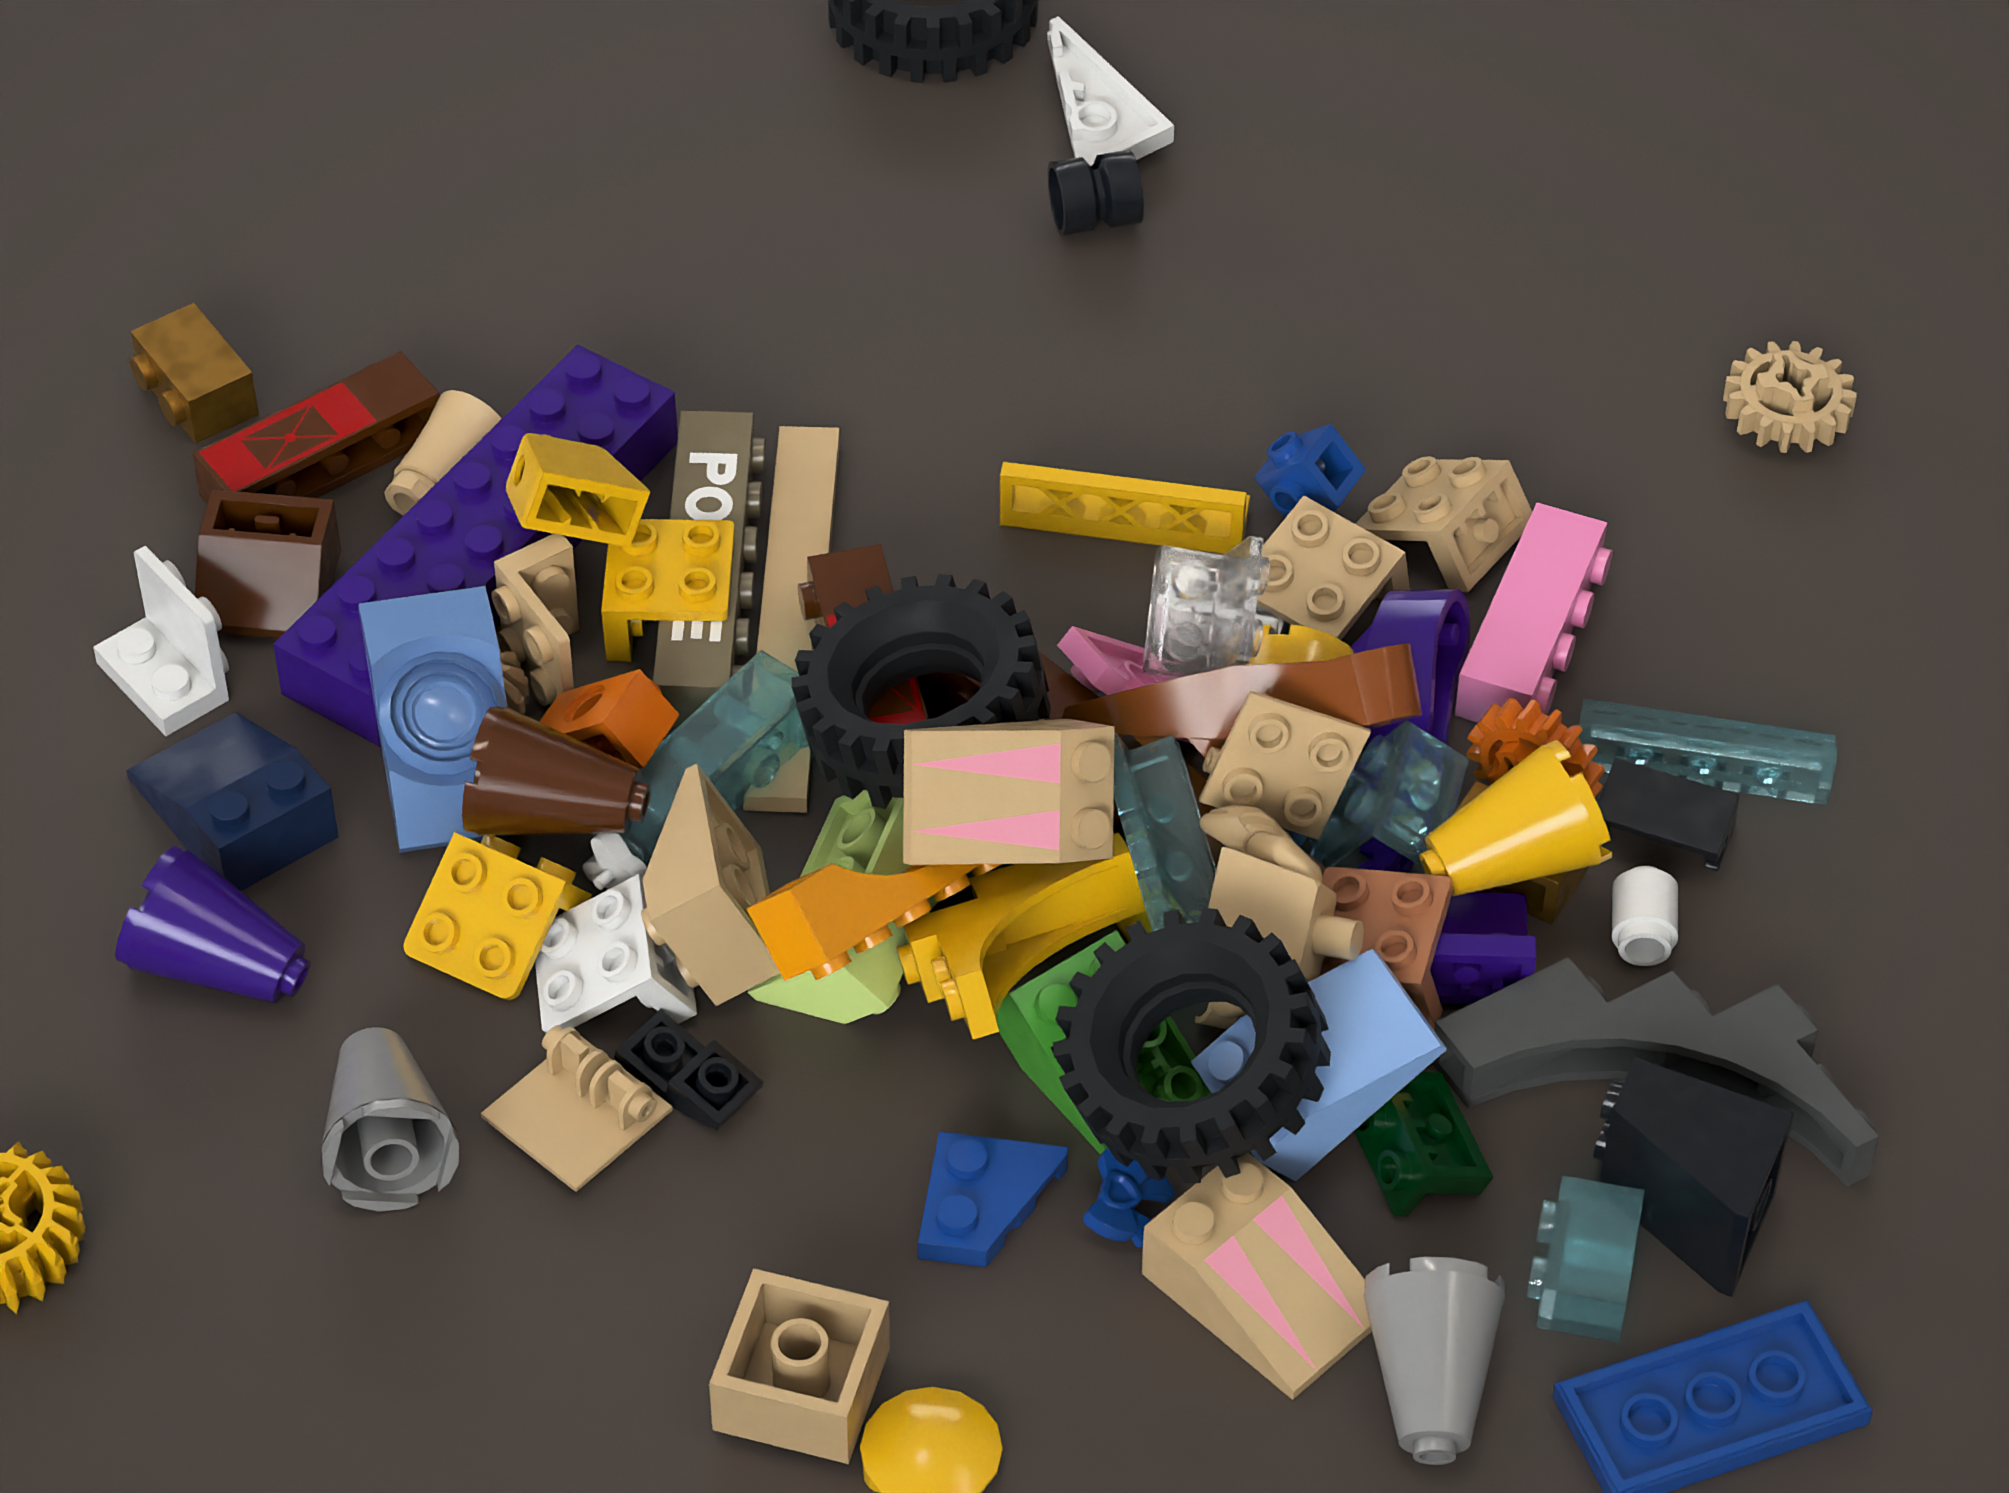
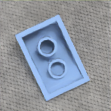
M1373 949L1359 955L1356 960H1349L1308 982L1317 1003L1325 1015L1329 1029L1321 1033L1331 1051L1330 1066H1316L1315 1070L1317 1077L1324 1087L1319 1102L1307 1099L1301 1100L1297 1109L1305 1121V1125L1296 1135L1282 1127L1269 1139L1277 1153L1263 1162L1255 1149L1251 1151L1259 1162L1294 1181L1302 1177L1447 1050L1380 954ZM1248 1015L1238 1019L1191 1061L1211 1093L1219 1091L1241 1073L1254 1050L1256 1032Z

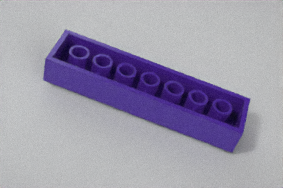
M577 344L273 644L281 694L381 747L358 604L486 586L496 630L500 625V616L494 607L491 596L492 591L497 589L494 561L553 534L523 528L506 492V482L522 437L527 433L545 434L555 438L599 446L608 451L641 481L678 443L675 392ZM565 536L573 546V550L584 540Z

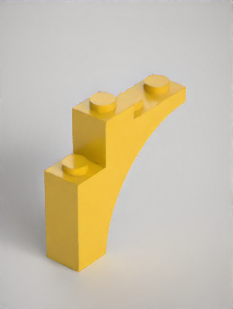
M1118 832L1113 834V859L1068 863L1013 864L969 878L974 900L924 914L903 925L908 943L896 948L907 984L920 982L928 1003L945 999L951 1020L955 1021L964 1018L974 1040L999 1032L997 1018L1002 1001L1012 987L1035 966L1069 944L1111 924L1147 912L1131 852Z

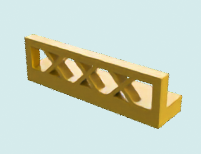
M1003 462L1000 473V525L1241 556L1250 507V495H1247V492Z

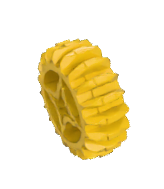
M19 1141L6 1153L0 1152V1304H6L16 1314L20 1305V1299L27 1295L43 1302L44 1293L46 1292L45 1282L64 1284L67 1273L65 1265L78 1263V1255L80 1253L78 1242L84 1240L83 1234L85 1233L83 1215L80 1213L83 1207L79 1192L74 1189V1185H71L69 1175L64 1171L62 1165L52 1167L51 1160L47 1158L43 1150L28 1157L27 1150L22 1147ZM36 1209L42 1214V1217L35 1230L31 1232L26 1229L28 1226L27 1217Z

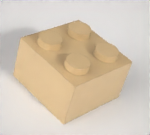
M753 1268L709 1382L712 1430L849 1464L890 1350L889 1301Z

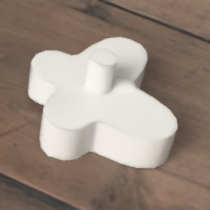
M618 833L597 834L592 838L591 847L594 855L583 864L582 869L596 888L599 890L603 888L610 889L637 874L644 877L647 869L646 865L638 857L631 854L626 843Z

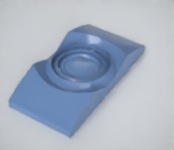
M486 586L359 603L358 611L399 853L448 846L454 832L473 841H482L484 835H478L463 828L462 806L465 781L474 783L477 761L470 760V756L480 724L487 710L490 707L496 708V706L508 707L499 644ZM493 835V836H496V837H498V838H502V837H509V836H516V835Z

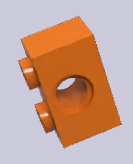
M638 669L559 693L539 722L642 769L646 766L680 714L662 695L659 686Z

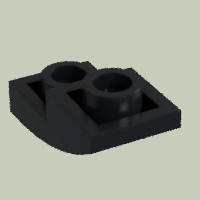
M662 1009L656 1012L615 1051L613 1059L640 1082H644L651 1087L654 1093L673 1108L716 1130L723 1126L762 1088L764 1083L715 1039L706 1047L703 1046Z

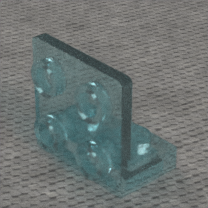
M1408 720L1385 737L1382 735L1376 736L1368 744L1363 754L1359 756L1319 840L1309 837V844L1313 846L1310 856L1326 868L1332 867L1370 838L1374 837L1422 867L1419 854L1428 850L1425 836L1454 814L1469 759Z

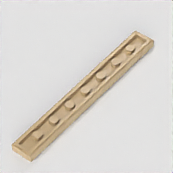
M779 426L742 795L743 811L807 813L812 754L796 706L791 677L799 676L795 663L798 651L812 650L809 633L816 624L814 619H803L798 597V583L807 582L808 556L831 552L840 451V428Z

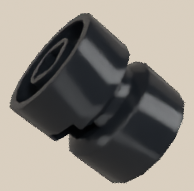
M1131 150L1097 155L1093 165H1089L1083 157L1049 162V199L1053 219L1061 236L1093 231L1098 220H1103L1111 228L1142 223L1144 217L1143 189L1138 164Z

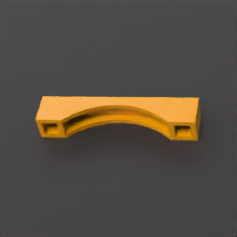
M829 864L785 884L748 907L747 911L784 981L809 970L815 980H818L849 964L852 960L847 950L853 947L856 953H861L892 936L887 925L893 921L898 928L932 910L927 900L929 897L933 896L935 901L939 902L968 887L971 882L966 873L972 871L974 876H980L1001 864L910 865L902 873L893 875L860 873L835 864Z

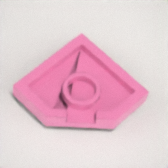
M1072 626L1057 644L1074 664L1070 669L1073 676L1085 687L1097 693L1102 691L1106 695L1172 679L1143 647ZM1170 737V739L1167 742L1173 743V741L1177 739L1180 741L1191 743L1187 738Z

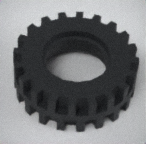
M828 0V21L830 28H836V41L842 49L854 45V60L861 65H865L874 59L879 62L880 74L892 77L897 69L911 72V82L921 83L924 82L925 73H942L945 83L957 81V71L970 69L976 77L987 73V61L992 58L1002 64L1013 58V44L1025 47L1030 40V26L1036 27L1037 0H967L951 6L922 7L895 0Z
M939 574L934 586H919L916 576L901 578V590L883 594L879 585L865 590L868 601L856 608H853L844 601L833 609L837 622L831 628L816 624L809 633L814 651H798L795 663L799 676L791 677L796 706L813 760H817L820 773L827 782L837 778L842 794L852 800L863 790H867L872 807L886 809L892 797L904 798V730L1050 719L1051 706L1047 694L1049 687L1030 619L1025 610L1016 612L1013 597L1002 591L990 599L987 584L984 581L973 579L965 589L956 588L953 575ZM936 672L963 674L981 683L979 691L967 703L937 718L904 725L877 723L867 718L872 705L890 688L912 677Z
M1202 908L1199 923L1189 924L1185 922L1179 909L1163 912V928L1147 933L1141 922L1138 921L1126 927L1132 941L1116 952L1106 942L1097 948L1093 953L1101 966L1092 977L1078 971L1076 972L1069 985L1079 1000L1076 1007L1059 1006L1056 1021L1066 1035V1040L1053 1042L1055 1059L1065 1075L1059 1077L1065 1092L1099 1143L1102 1144L1104 1142L1118 1162L1128 1168L1133 1160H1136L1149 1178L1160 1181L1163 1180L1167 1168L1174 1167L1186 1184L1201 1183L1203 1167L1217 1164L1225 1178L1240 1174L1238 1157L1255 1149L1264 1162L1277 1153L1269 1140L1276 1132L1284 1127L1296 1135L1305 1125V1121L1297 1107L1302 1099L1319 1102L1324 1087L1317 1077L1315 1070L1316 1066H1330L1331 1051L1321 1033L1329 1029L1325 1015L1296 960L1291 959L1282 941L1272 932L1263 938L1254 921L1242 915H1239L1234 925L1229 927L1224 922L1218 909ZM1199 1002H1227L1240 1007L1251 1018L1256 1032L1254 1050L1241 1073L1219 1091L1194 1101H1164L1151 1096L1141 1085L1136 1070L1139 1052L1151 1031L1173 1012Z

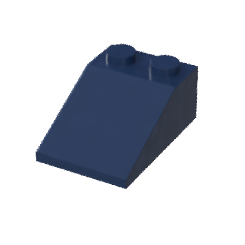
M237 712L126 770L130 782L187 850H191L240 891L339 838L331 787L297 748Z

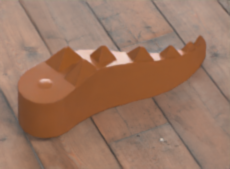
M1410 643L1363 651L1328 661L1233 665L1065 707L1062 719L1115 726L1114 745L1123 735H1132L1152 756L1156 757L1170 737L1187 738L1205 758L1211 747L1218 749L1223 747L1250 690L1369 729L1419 717L1422 715L1412 648Z

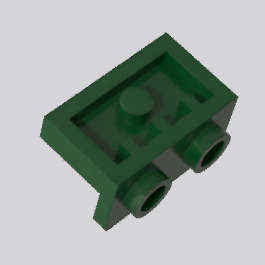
M1421 1072L1353 1131L1394 1216H1409L1426 1193L1481 1195L1494 1178L1442 1073Z

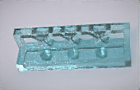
M1583 698L1579 723L1583 731L1579 738L1582 744L1596 745L1598 751L1591 761L1604 766L1605 772H1610L1614 759L1618 758L1723 790L1828 805L1837 761L1838 744H1835L1836 735Z
M1115 732L1114 799L1152 931L1164 927L1163 912L1179 909L1187 924L1199 923L1202 908H1208L1216 867L1206 833L1199 825L1201 816L1180 744L1171 735L1129 750Z

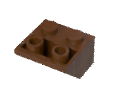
M211 490L198 534L194 596L197 599L202 596L207 598L216 609L222 624V629L217 631V633L280 638L332 587L341 553L334 500Z

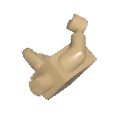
M1229 805L1213 809L1210 813H1206L1200 818V828L1227 847L1221 848L1208 908L1218 909L1227 926L1232 927L1239 915H1242L1254 921L1263 938L1272 932L1282 941L1291 959L1296 960L1307 982L1320 976L1324 955L1347 960L1357 959L1363 943V923L1359 920L1333 916L1337 902L1336 893L1322 883L1321 868L1292 840V837L1287 832H1284L1272 816L1254 806ZM1209 1002L1206 1012L1202 1016H1195V1023L1227 1029L1236 1022L1239 1016L1247 1014L1240 1007L1227 1002Z

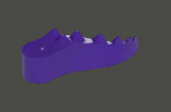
M1459 589L1393 590L1387 592L1380 604L1373 624L1351 646V649L1354 651L1353 654L1386 646L1410 643L1422 715L1419 717L1370 729L1371 733L1368 737L1369 747L1359 756L1351 772L1369 786L1373 792V799L1355 814L1356 819L1374 833V837L1359 850L1361 854L1370 859L1358 865V869L1409 873L1422 851L1425 836L1428 835L1448 755L1450 721L1456 684L1468 656L1471 620L1469 606L1464 593Z

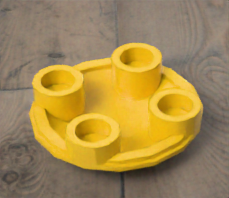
M938 1387L904 1391L882 1403L867 1421L860 1444L864 1481L871 1490L877 1493H982L996 1476L1003 1451L998 1425L982 1404L960 1391Z

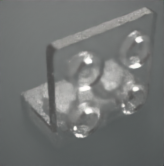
M1249 536L1225 555L1165 545L1156 550L1142 673L1180 678L1233 665H1246L1250 662L1251 657L1255 658L1257 656L1263 634L1262 621L1255 619L1257 595H1262L1266 589L1270 568L1269 559L1262 557L1263 538Z

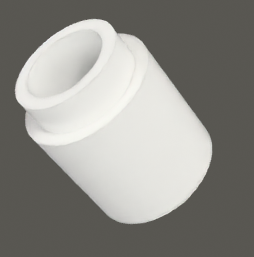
M1638 866L1620 874L1612 886V941L1618 948L1621 958L1630 964L1637 966L1660 964L1669 958L1672 949L1678 941V884L1670 874L1652 866Z

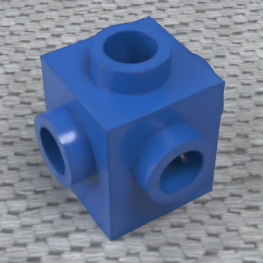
M1330 423L1299 435L1296 431H1290L1280 436L1267 449L1266 454L1269 458L1254 476V479L1270 498L1273 506L1286 518L1303 495L1333 512L1336 511L1367 469Z

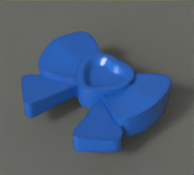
M1107 1148L1099 1156L1097 1163L1103 1180L1099 1188L1097 1201L1087 1209L1082 1219L1085 1225L1102 1237L1125 1242L1132 1239L1134 1245L1141 1249L1143 1248L1144 1226L1151 1219L1135 1211V1207L1141 1199L1169 1203L1175 1192L1166 1175H1164L1162 1181L1149 1178L1136 1160H1133L1127 1168L1118 1162Z

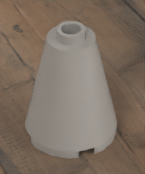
M372 1027L353 1033L344 1041L340 1048L321 1148V1164L323 1176L328 1185L330 1186V1183H332L340 1190L344 1201L354 1207L378 1212L407 1209L419 1204L418 1195L431 1189L436 1184L438 1192L450 1182L459 1165V1140L454 1125L402 1037L390 1029Z
M1451 1257L1410 1258V1271L1390 1275V1263L1378 1266L1366 1275L1364 1300L1399 1446L1403 1450L1413 1453V1459L1423 1464L1441 1465L1453 1462L1456 1459V1454L1467 1450L1471 1444L1505 1301V1280L1499 1275L1495 1282L1488 1280L1487 1266L1478 1262Z

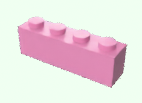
M1536 502L1459 674L1455 716L1478 723L1492 704L1496 703L1502 707L1508 698H1515L1523 709H1525L1531 699L1536 700L1541 707L1542 713L1548 714L1557 687V680L1552 679L1555 670L1563 672L1567 670L1576 642V636L1571 635L1574 626L1585 628L1595 595L1593 592H1590L1593 583L1601 586L1604 584L1611 565L1613 550L1604 548L1607 522Z

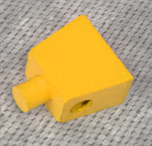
M527 433L522 437L506 482V492L523 528L629 548L650 494L649 489L605 449L596 445L534 433Z

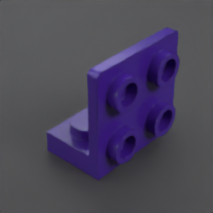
M1481 892L1451 897L1430 968L1440 1003L1473 1004L1534 974L1537 958L1536 936H1528L1526 897L1523 894Z

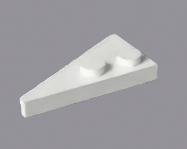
M1059 16L1049 20L1047 41L1075 158L1083 157L1089 165H1093L1097 155L1131 150L1135 159L1138 160L1174 142L1173 123Z

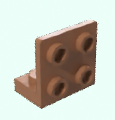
M1326 868L1322 877V883L1334 891L1337 898L1333 916L1359 920L1363 923L1364 937L1359 955L1370 949L1377 951L1430 1026L1435 1030V1022L1440 1020L1443 1009L1430 968L1454 890L1451 878L1442 875L1368 869ZM1324 955L1320 976L1349 960Z

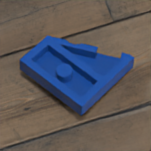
M939 1131L918 1239V1259L987 1267L1004 1247L1007 1234L1014 1228L1020 1227L1036 1209V1198L1054 1177L1060 1180L1067 1172L1069 1147Z

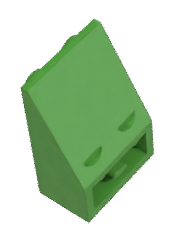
M1117 930L1010 992L1002 1001L997 1018L999 1033L1021 1069L1100 1155L1108 1147L1104 1142L1102 1144L1099 1143L1065 1092L1059 1079L1065 1073L1054 1057L1053 1042L1066 1040V1035L1056 1021L1059 1006L1076 1007L1079 1000L1069 983L1077 971L1092 977L1099 969L1101 964L1093 952L1104 942L1115 952L1126 945ZM1171 1016L1167 1017L1151 1031L1139 1052L1136 1070L1141 1085L1151 1096L1164 1101H1194L1212 1094L1192 1065L1191 1061L1196 1056Z

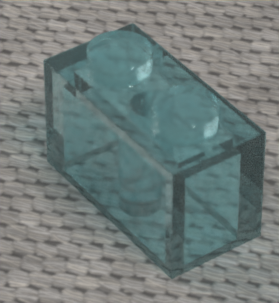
M1562 1175L1558 1202L1544 1200L1537 1241L1550 1243L1548 1258L1534 1256L1527 1297L1540 1300L1536 1327L1614 1342L1620 1341L1645 1190Z

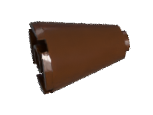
M496 706V708L490 707L487 710L480 724L470 756V760L477 761L474 783L465 781L462 806L464 830L477 833L478 835L628 833L633 821L643 823L649 806L651 785L641 783V769L508 707Z

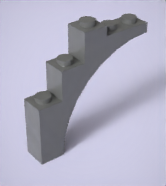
M1567 957L1435 1022L1434 1031L1447 1050L1434 1060L1432 1064L1439 1073L1443 1074L1446 1082L1467 1108L1474 1107L1515 1090L1555 1082L1601 1079L1625 1080L1636 1057L1792 1112L1793 1118L1789 1137L1812 1152L1842 1183L1849 1187L1870 1175L1879 1138L1869 1116L1863 1110L1854 1108L1838 1090L1828 1069L1821 1062L1812 1060L1818 1033L1815 1022L1808 1010L1803 1005L1794 1003L1778 984L1712 1016L1709 1006L1702 995L1695 990H1689L1673 970L1607 1002L1598 982L1590 976L1585 977L1573 961Z

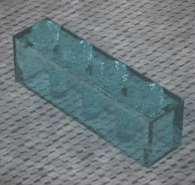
M760 650L660 743L646 766L641 769V783L651 785V795L646 817L643 823L633 821L628 833H618L626 843L631 854L642 860L646 867H648L678 787L688 767L697 763L735 812L746 801V796L755 788L767 786L774 779L782 765L801 748L809 746L792 690L791 677L799 676L797 671Z

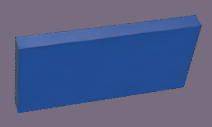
M1808 1300L1554 1384L1552 1395L1603 1493H1668L1868 1425L1873 1412Z

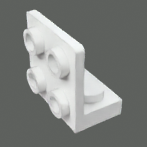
M143 546L134 551V558L146 617L95 645L93 648L96 663L165 736H168L229 701L225 673L229 671V664L219 645L217 631L222 629V624L214 606L203 596L197 599L186 588L183 577L169 560L161 562L146 546Z
M640 874L555 917L535 960L542 1030L545 1033L557 1025L563 1029L568 1027L574 1028L635 996L648 1008L653 1007L657 1011L662 1009L678 1024L697 1015L694 988H691L682 977L675 962L674 952L667 943L658 946L644 926L641 910L647 908L643 877Z

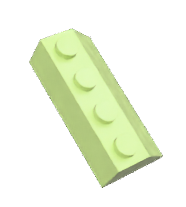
M863 790L853 800L845 795L835 799L800 877L829 864H835L860 873L877 875L902 873L910 866L903 863L904 798L892 797L886 809L872 807L867 790ZM933 896L927 899L931 908L937 904ZM893 921L887 925L892 936L861 953H856L853 947L847 950V953L852 961L821 979L815 980L810 970L784 981L781 974H778L749 989L747 993L756 1001L842 1024L870 1014H881L896 1001L901 991L899 982L903 975V969L896 947L908 943L904 927L897 928Z

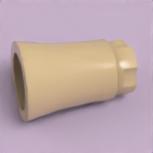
M457 390L443 392L427 424L409 452L396 467L393 481L384 492L391 508L404 516L501 420V417L486 403L468 393Z

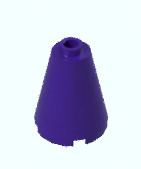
M177 845L171 846L158 859L141 885L148 889L149 892L144 898L140 909L138 910L130 906L117 940L116 960L127 965L132 970L271 1003H277L284 994L294 997L303 985L311 965L310 961L303 958L305 944L191 850H185Z

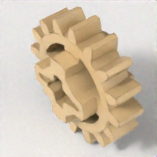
M1774 341L1768 342L1766 354L1762 355L1759 351L1749 348L1746 350L1745 362L1733 361L1730 376L1726 377L1723 401L1727 402L1725 415L1727 419H1739L1737 432L1740 435L1748 434L1752 431L1758 434L1756 445L1760 447L1766 445L1770 440L1778 442L1779 450L1782 453H1787L1790 443H1799L1806 453L1812 452L1815 439L1830 446L1833 444L1835 432L1846 433L1848 430L1850 417H1853L1857 393L1852 391L1854 377L1850 374H1840L1841 360L1834 359L1828 362L1821 360L1822 348L1816 347L1807 354L1801 352V346L1797 341H1792L1789 350H1780Z

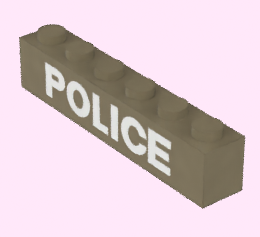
M681 411L670 520H730L734 522L735 538L728 619L725 621L659 620L653 681L661 689L662 695L680 714L672 727L731 729L733 703H745L746 666L737 665L738 656H749L750 618H741L742 609H753L754 572H745L746 563H757L758 527L749 526L750 518H761L762 482H755L753 478L754 474H765L766 439L755 437L753 412Z

